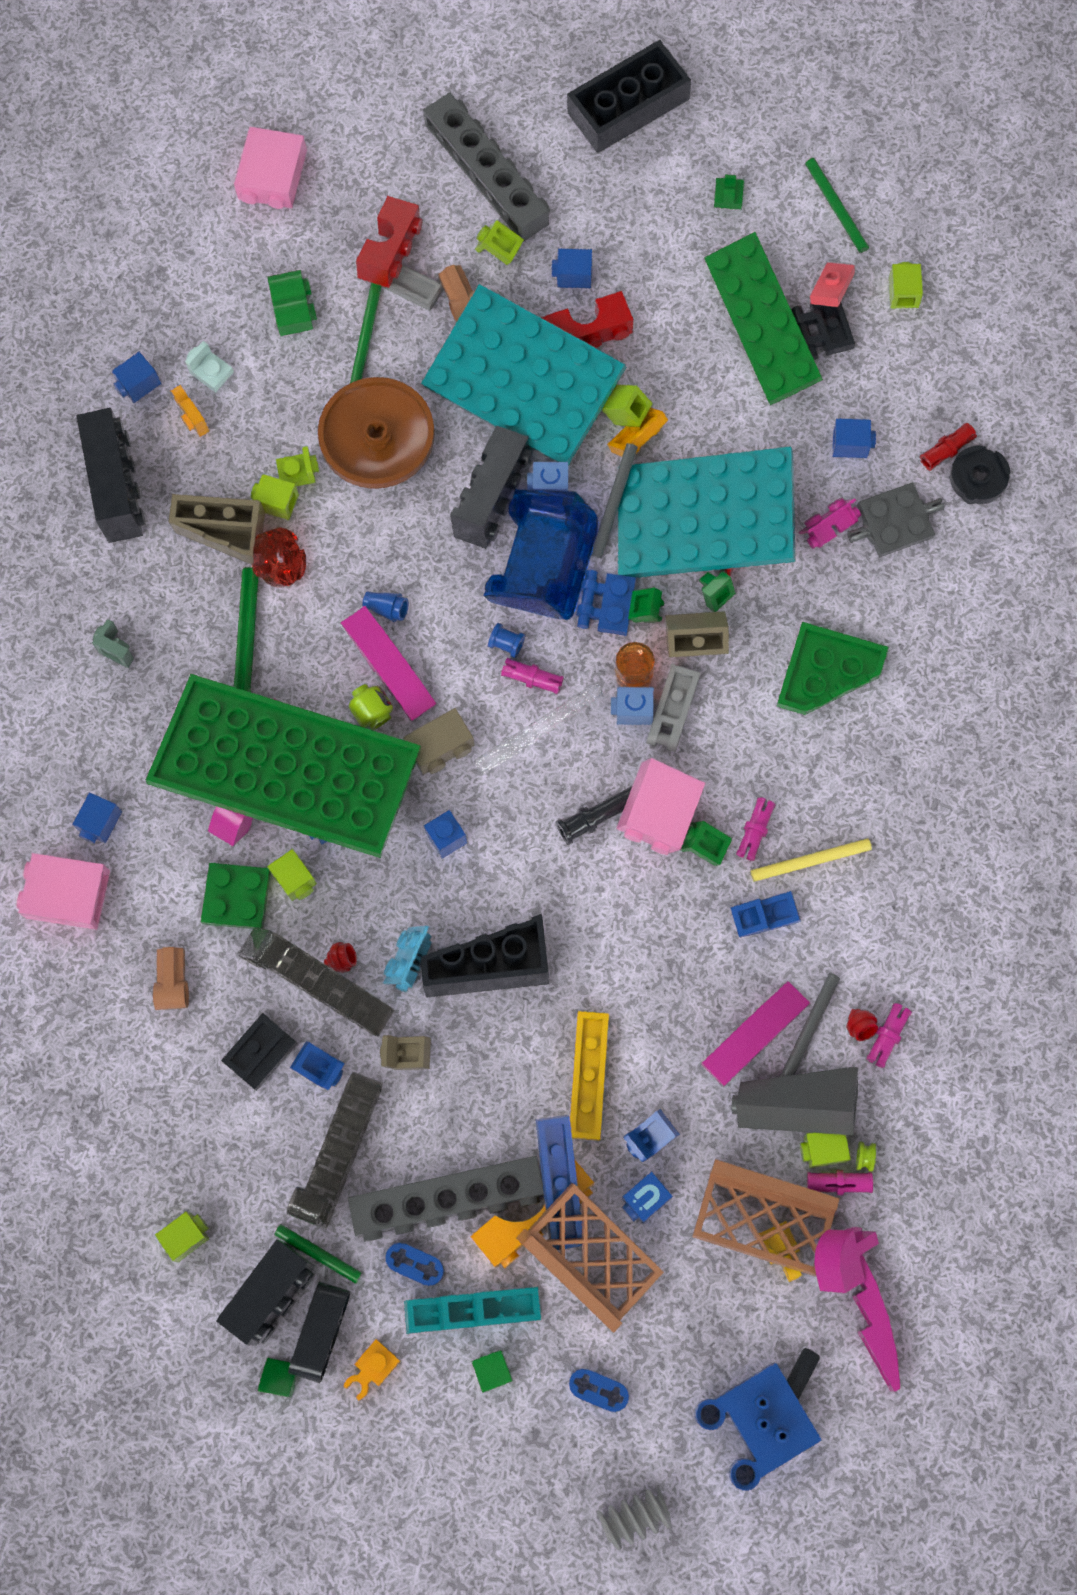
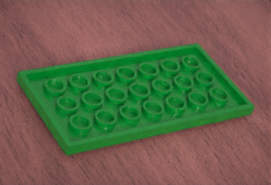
M190 674L146 777V783L150 786L381 858L419 757L421 745Z

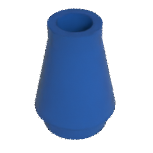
M367 591L364 595L362 606H366L368 610L392 622H396L397 620L403 621L406 617L409 601L401 593H373Z

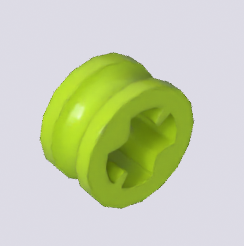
M859 1141L856 1155V1170H861V1168L865 1167L869 1172H873L876 1159V1143L866 1146L863 1141Z

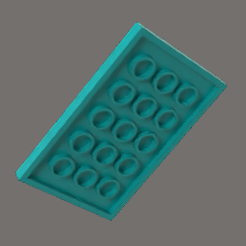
M479 284L421 384L494 427L497 425L528 436L529 447L555 462H568L569 466L627 367L622 362Z
M791 446L642 463L631 466L618 507V575L639 578L796 562L794 461Z

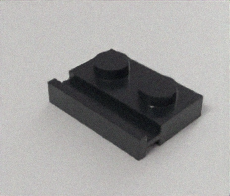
M262 1013L221 1061L257 1091L298 1043Z

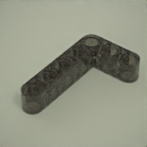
M253 928L237 953L239 957L250 964L279 975L376 1037L380 1036L395 1011L380 999L273 931Z
M356 1072L351 1073L306 1188L299 1186L295 1188L288 1203L287 1215L321 1229H327L380 1096L383 1082Z

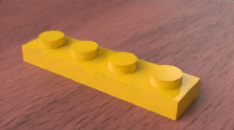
M578 1011L570 1112L572 1139L600 1141L609 1013Z

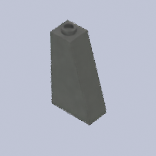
M858 1067L740 1082L738 1095L732 1096L731 1106L732 1114H737L738 1128L854 1135L858 1099Z

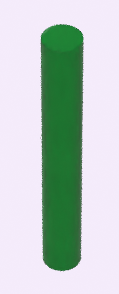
M282 1224L276 1229L274 1233L276 1237L351 1282L357 1284L362 1275V1272Z

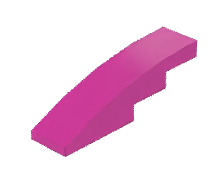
M366 606L340 622L371 669L376 672L410 721H413L436 705V702Z
M787 981L715 1049L701 1065L725 1087L810 1002Z
M862 1254L860 1255L865 1281L860 1285L863 1290L852 1297L868 1326L858 1331V1334L890 1392H896L901 1388L897 1351L891 1324L878 1285Z

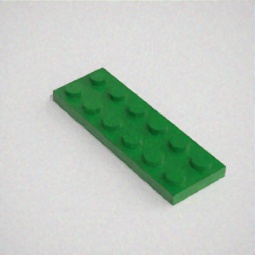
M756 232L704 257L769 404L773 405L822 381L823 378Z

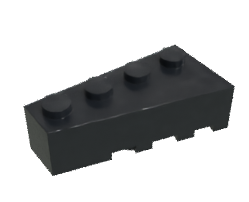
M496 425L482 452L481 461L484 462L483 465L477 464L471 473V488L464 487L460 495L459 508L454 507L450 514L453 536L455 538L485 549L490 540L495 541L500 525L497 524L501 515L505 516L511 503L508 497L511 490H517L522 474H519L522 465H528L532 455V449L528 445V436Z
M542 914L531 917V920L520 924L514 923L505 926V929L495 933L477 936L475 940L461 945L457 943L420 956L422 981L426 998L548 985L549 971Z

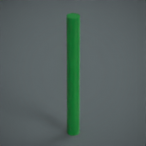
M810 158L805 163L807 169L858 252L861 254L867 251L869 246L815 158Z
M375 283L370 285L350 383L363 378L382 287Z

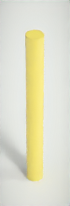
M867 838L753 869L750 872L753 882L870 851L872 847L870 840Z

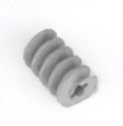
M658 1485V1496H655L647 1489L645 1490L644 1502L637 1494L633 1495V1507H630L625 1500L620 1501L621 1512H618L612 1505L608 1506L609 1517L607 1518L600 1510L597 1511L608 1542L612 1543L617 1550L622 1549V1537L630 1545L634 1544V1532H637L642 1539L647 1538L646 1527H649L655 1534L659 1533L660 1521L667 1529L671 1528V1516Z

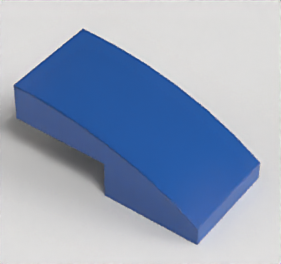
M791 891L764 900L759 898L730 908L740 938L801 922Z

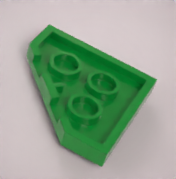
M802 622L776 707L807 715L878 679L881 675L889 647Z

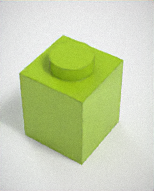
M911 262L892 264L889 274L890 309L919 308L923 296L921 264H912Z
M616 385L602 411L614 425L640 427L653 403L636 385Z
M262 474L259 483H255L251 491V499L259 500L266 514L285 520L290 519L299 496L295 483Z
M293 848L267 866L291 901L295 899L302 900L314 891L312 887L317 883Z
M808 1133L804 1136V1142L800 1143L803 1162L808 1161L809 1169L846 1163L851 1160L846 1135Z
M186 1211L156 1233L155 1237L171 1260L179 1263L209 1240L205 1233L209 1227L199 1214L193 1216L192 1213Z

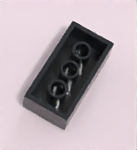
M658 40L567 93V113L595 151L600 153L690 99L691 79L662 41Z
M111 407L76 415L96 523L108 543L143 536L141 526L146 525L143 510L139 508L137 499H141L138 484L133 479L132 473H136L133 458L129 456L127 447H131L127 430H124L121 417L116 418Z

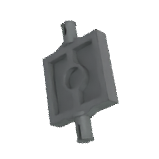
M913 482L859 501L857 507L862 516V527L847 531V536L850 538V543L867 537L874 545L879 558L934 538L935 533L929 521V514L944 510V503H942L941 498L924 503L920 499Z

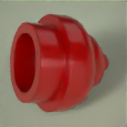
M337 942L327 952L324 964L336 972H348L357 964L355 949L350 943Z
M852 1009L848 1016L847 1031L857 1041L868 1040L878 1031L877 1018L868 1010Z

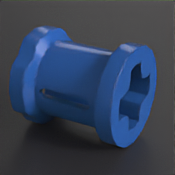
M497 623L490 635L488 647L491 649L497 647L510 653L512 658H516L524 644L526 634L522 632L516 634L503 628V624Z

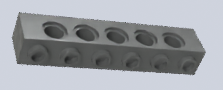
M449 92L423 109L425 126L514 233L525 241L549 225L550 208L547 202L542 197L538 198L529 180L525 177L521 178L513 161L510 158L506 159L501 154L497 142L493 138L489 139L486 136L481 123L477 119L473 120L470 117L462 100H456ZM507 184L509 186L502 187L500 185ZM518 204H525V206H523V207H518V206H516V205H518Z
M531 1156L348 1197L354 1234L358 1238L363 1237L364 1242L383 1238L382 1232L395 1230V1234L400 1235L413 1232V1225L426 1223L427 1228L446 1224L445 1218L458 1216V1221L477 1217L476 1211L489 1209L490 1214L509 1210L508 1204L520 1202L521 1207L540 1203L539 1197L544 1196L537 1156ZM509 1177L519 1181L518 1191L511 1195L505 1194L501 1190L502 1182ZM477 1184H482L488 1189L487 1197L480 1202H476L470 1197L471 1189ZM446 1191H451L456 1195V1203L449 1209L442 1208L439 1204L441 1194ZM415 1198H420L425 1203L424 1211L417 1216L410 1215L408 1212L409 1202ZM384 1205L391 1206L393 1209L392 1219L386 1223L379 1222L377 1219L378 1209Z

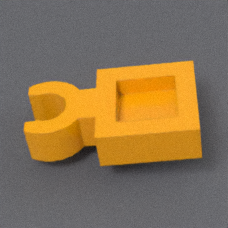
M179 385L172 389L171 393L174 396V400L184 412L180 417L189 431L194 429L199 437L210 432L205 419L182 386Z
M375 1339L354 1364L361 1372L358 1375L347 1378L343 1387L348 1389L353 1382H359L362 1390L356 1399L362 1400L369 1392V1383L373 1381L377 1386H380L401 1360L378 1339Z

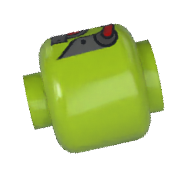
M363 684L351 693L353 698L349 702L348 707L361 727H370L371 730H375L391 719L390 713L393 710V705L380 686L368 687L367 684Z

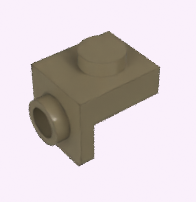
M383 1035L380 1047L381 1066L393 1070L430 1069L431 1038L426 1036L395 1037Z

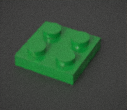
M209 863L200 922L204 925L263 930L271 875L269 868Z

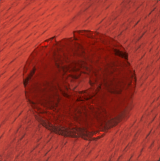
M281 527L258 534L253 548L254 563L252 569L254 574L276 588L287 587L300 580L306 570V554L304 549H299L296 543L299 540L297 536L290 530ZM278 552H279V557L283 559V562H282V563H280V562L278 561V559H277V553H278Z

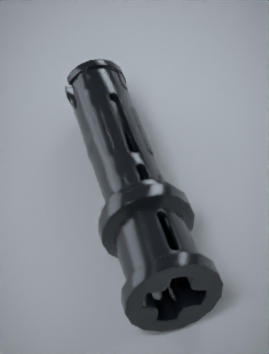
M632 786L589 809L587 807L578 809L577 814L563 821L561 819L557 820V829L565 843L570 845L573 843V839L582 834L595 832L598 824L623 812Z

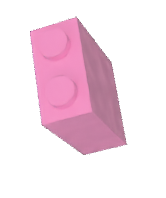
M249 127L234 182L238 199L247 204H255L256 202L268 204L276 209H282L283 207L292 208L307 153L304 135Z
M653 758L642 762L616 829L624 832V837L638 843L644 841L651 844V849L660 854L668 855L669 853L681 850L705 782Z
M32 853L30 862L28 861L24 867V879L26 881L24 890L20 891L17 897L18 913L26 919L97 930L110 870L104 864Z

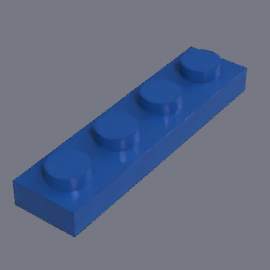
M568 1115L535 1119L546 1210L571 1183L578 1187L570 1116ZM575 1194L565 1203V1216L581 1215L579 1198ZM582 1220L565 1221V1239L582 1238ZM559 1221L548 1222L549 1239H559ZM565 1244V1249L580 1247L582 1244ZM552 1245L556 1250H560L559 1245Z

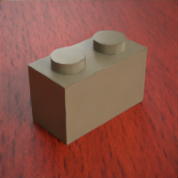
M725 611L665 615L666 644L669 658L729 654V626Z
M456 708L403 737L405 741L421 745V751L416 764L423 775L428 772L430 774L439 772L446 766L445 762L454 757L456 759L465 757L472 751L471 748L475 746L474 738Z

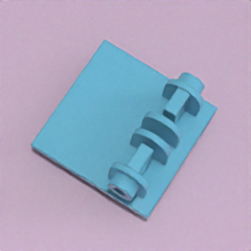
M428 926L409 927L407 931L404 930L401 933L396 944L399 948L394 959L391 958L384 969L386 978L383 984H396L395 988L403 992H407L408 988H412L418 973L411 971L410 968L416 971L421 969L413 964V961L421 962V958L417 954L421 956L426 955L432 944L430 941L432 936L426 933L429 928Z

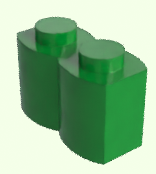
M301 270L267 276L280 336L314 330L312 321L317 320L314 303L308 304L307 295H312L309 278H303Z

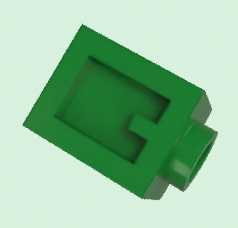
M704 821L691 822L680 851H690L710 864L720 866L732 838Z

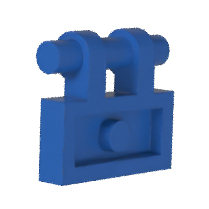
M587 570L585 580H582L580 588L583 594L581 604L577 606V627L588 629L590 619L599 620L598 632L627 636L628 615L636 577L607 573L605 584L597 582V571ZM594 595L603 596L601 609L593 607Z

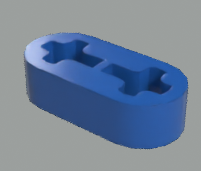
M396 1243L390 1246L386 1252V1263L391 1270L423 1285H436L444 1276V1266L440 1260L407 1244ZM401 1249H405V1256L414 1260L412 1266L401 1263L399 1267H396V1260L392 1258V1254L394 1252L399 1253ZM431 1262L436 1263L434 1269L438 1271L437 1277L431 1276L429 1280L423 1279L425 1273L416 1269L418 1263L429 1266Z
M588 1369L577 1370L570 1377V1391L581 1400L611 1412L621 1411L628 1403V1390L624 1385ZM584 1374L589 1375V1382L598 1386L597 1392L588 1389L583 1394L577 1392L578 1385L574 1384L576 1377L582 1378ZM614 1387L620 1388L619 1394L624 1397L622 1403L616 1402L614 1407L608 1405L609 1399L599 1394L601 1388L612 1391Z

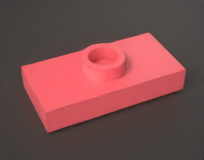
M827 262L810 295L811 304L838 307L855 274V265Z

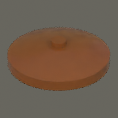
M385 377L360 379L341 388L325 405L318 424L320 449L330 469L346 482L370 489L392 487L414 476L428 460L435 437L432 414L423 397L407 384Z

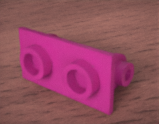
M842 497L828 505L830 511L822 516L818 513L804 522L806 527L800 530L799 534L808 533L810 537L807 539L810 547L813 549L815 547L821 548L837 536L831 526L835 525L839 533H842L858 522L861 513L856 507L852 508L850 506L856 499L844 500Z

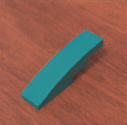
M538 1287L404 1301L406 1334L541 1320Z

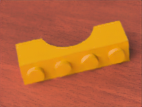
M575 1160L578 1188L589 1198L593 1194L590 1188L594 1186V1182ZM545 1204L534 1217L522 1222H510L494 1216L470 1237L495 1268L502 1265L505 1269L519 1257L516 1251L523 1246L516 1237L524 1229L528 1231L546 1211Z

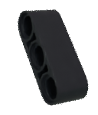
M319 1281L290 1363L289 1374L321 1383L339 1333L351 1291Z

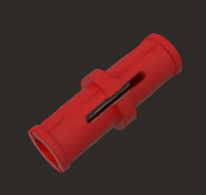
M966 422L952 434L942 436L935 446L920 455L921 463L927 470L931 471L947 458H953L958 454V450L977 438L975 429Z

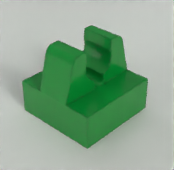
M725 174V178H716L714 208L742 210L744 180L736 179V175Z
M723 571L717 577L707 572L699 579V582L704 585L701 589L706 606L713 612H717L736 594L731 577Z
M655 587L632 591L628 619L635 623L661 622L662 617L659 616V609L664 606V601L661 599L662 591Z

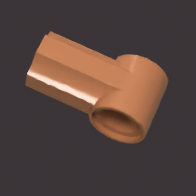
M453 264L444 268L438 275L449 299L451 313L457 322L475 291L472 290L461 265Z
M163 947L157 949V982L153 986L155 1010L183 1009L189 1006V988L187 981H185V950L183 948Z

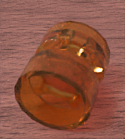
M639 642L627 643L619 649L615 661V676L621 687H648L653 680L655 664L654 654L651 649Z

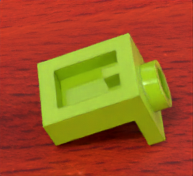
M496 220L489 227L484 225L476 237L479 242L475 251L480 253L485 249L508 265L512 262L524 239Z
M308 446L302 447L303 454L276 459L279 479L295 483L296 486L316 483L314 473L319 472L316 454L310 455Z

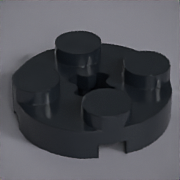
M981 445L971 446L961 451L950 470L951 486L955 493L967 504H987L995 501L1006 490L1010 478V467L1005 457L998 451L994 453L991 450H987L986 446ZM976 469L980 473L986 472L987 475L984 477V480L974 478Z

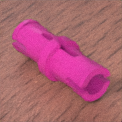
M507 657L505 660L506 666L503 665L501 676L526 683V687L529 688L535 686L553 692L556 695L559 694V687L562 686L564 676H558L541 670L538 665L533 664L529 666Z
M757 798L751 819L746 821L744 825V830L746 831L736 852V855L743 858L747 847H750L746 858L750 861L755 860L762 837H766L768 833L766 827L776 806L774 802L769 800L765 811H762L765 798Z
M893 1003L884 1026L878 1028V1037L869 1055L866 1057L867 1061L873 1063L880 1052L881 1054L875 1065L881 1068H885L894 1045L900 1043L902 1039L900 1033L912 1014L911 1010L905 1008L898 1018L903 1006L897 1003Z
M836 1170V1173L807 1172V1188L818 1192H836L837 1196H843L844 1192L873 1193L872 1172L844 1173L843 1170Z

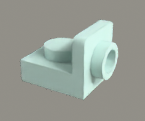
M204 341L198 347L191 349L185 361L189 373L215 393L234 373L233 368L212 353L209 345Z

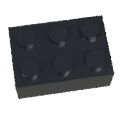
M276 1239L217 1318L216 1322L246 1345L257 1346L260 1342L265 1344L276 1329L272 1324L278 1316L285 1317L296 1301L292 1297L298 1289L305 1290L315 1277L312 1270L316 1265L287 1243Z

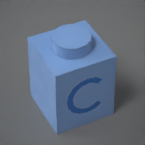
M533 462V473H527V490H533V500L568 501V462Z
M617 687V697H611V715H617V725H652L654 687Z

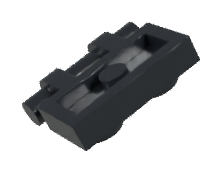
M810 302L811 312L807 313L803 312L801 305L794 306L791 309L814 360L819 357L816 350L817 347L823 346L826 356L854 349L855 341L841 302L838 307L815 305ZM816 324L819 334L811 336L808 326Z

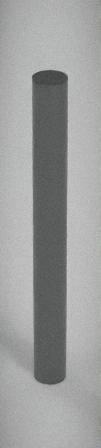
M626 444L591 552L593 557L602 559L638 448L633 444Z
M831 973L828 974L780 1077L795 1075L839 983L840 978Z

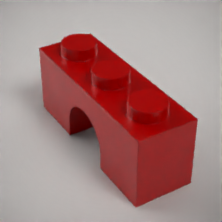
M387 196L377 216L378 234L389 239L383 242L366 239L356 259L357 278L387 288L390 287L394 278L397 279L402 269V260L404 256H409L412 249V239L414 235H419L423 224V219L420 218L419 205L391 196Z
M622 291L595 299V314L597 318L588 324H580L574 321L568 308L541 317L594 348H598L604 342L613 339L615 341L623 340L633 333L634 319Z

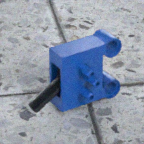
M808 1348L802 1349L787 1380L777 1363H772L715 1399H705L697 1404L694 1413L696 1422L706 1430H715L723 1425L725 1413L727 1412L754 1458L753 1461L747 1458H740L731 1464L729 1478L738 1489L743 1491L754 1489L758 1485L760 1478L822 1441L799 1402L820 1360V1356ZM709 1404L714 1405L719 1412V1417L713 1424H706L701 1418L702 1408ZM749 1465L752 1468L753 1478L749 1483L741 1484L737 1481L736 1470L739 1466Z

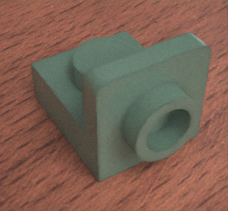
M107 619L103 626L100 625L96 629L92 644L99 654L129 668L134 660L129 650L130 646L121 639L114 638L118 633V629L113 621Z

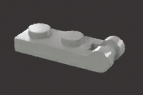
M671 665L646 744L655 746L657 743L666 746L669 751L676 752L699 681L700 672ZM661 726L673 728L671 735L660 732Z

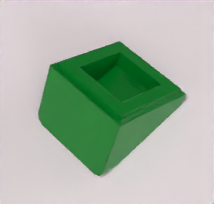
M502 1350L472 1361L482 1393L513 1382Z
M267 1358L257 1391L292 1397L296 1376L289 1374L291 1362Z

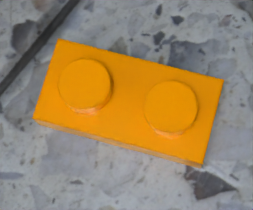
M650 408L640 427H624L607 445L612 453L623 456L626 444H633L638 447L637 454L641 446L651 437L655 436L669 420L663 411Z

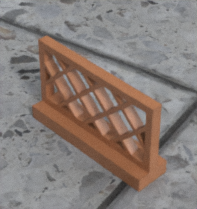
M715 1159L692 1237L817 1277L815 1264L810 1266L801 1263L794 1251L810 1244L815 1253L817 1245L814 1241L819 1239L825 1231L831 1229L840 1198ZM714 1185L727 1188L733 1199L718 1207L711 1195ZM736 1192L742 1193V1195L737 1196ZM752 1196L758 1198L764 1209L749 1217L741 1200ZM766 1201L771 1202V1203H774V1204L771 1205V1206H768V1204H767ZM710 1203L713 1210L707 1212V1208ZM736 1204L744 1220L729 1227L721 1211ZM783 1206L790 1209L795 1219L780 1227L772 1210ZM797 1211L805 1214L800 1216ZM714 1214L717 1215L724 1228L723 1231L715 1235L701 1231L704 1220ZM767 1214L775 1230L760 1237L752 1221ZM811 1216L825 1220L823 1231L814 1236L810 1235L803 1220ZM798 1223L806 1240L792 1247L783 1231ZM745 1224L748 1225L756 1239L746 1245L738 1243L732 1231ZM727 1234L729 1239L722 1238V1236ZM776 1234L779 1235L787 1249L778 1255L769 1253L763 1242ZM758 1244L761 1250L754 1248L753 1246ZM790 1254L792 1260L785 1258V1256Z
M574 1183L568 1186L528 1231L524 1229L516 1237L613 1333L623 1324L620 1320L664 1273ZM575 1194L582 1201V1215L565 1216V1203ZM588 1208L595 1214L588 1215ZM601 1219L604 1222V1237L588 1238V1220ZM582 1220V1238L565 1239V1221ZM559 1221V1239L546 1240L539 1233L548 1222ZM610 1229H611L617 1236H611V1237H610ZM604 1242V1260L588 1261V1243ZM610 1242H624L626 1244L627 1259H610ZM565 1244H582V1261L568 1262L565 1259ZM552 1245H559L560 1253ZM632 1251H633L639 1258H632ZM645 1263L652 1269V1272L643 1281H632V1264ZM627 1264V1282H610V1265ZM588 1266H604V1283H590L588 1281ZM575 1267H582V1274ZM627 1287V1299L617 1309L610 1302V1288ZM597 1289H604V1296Z

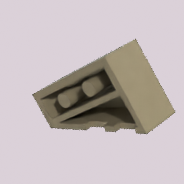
M172 494L169 524L175 533L259 568L265 510L259 500Z

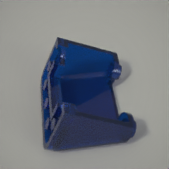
M515 489L508 511L518 528L504 576L493 574L485 584L483 596L493 604L557 620H570L576 609L581 592V583L585 578L599 527L597 514L576 491Z

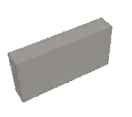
M403 264L399 277L393 279L390 287L382 286L428 311H431L444 290L441 283Z

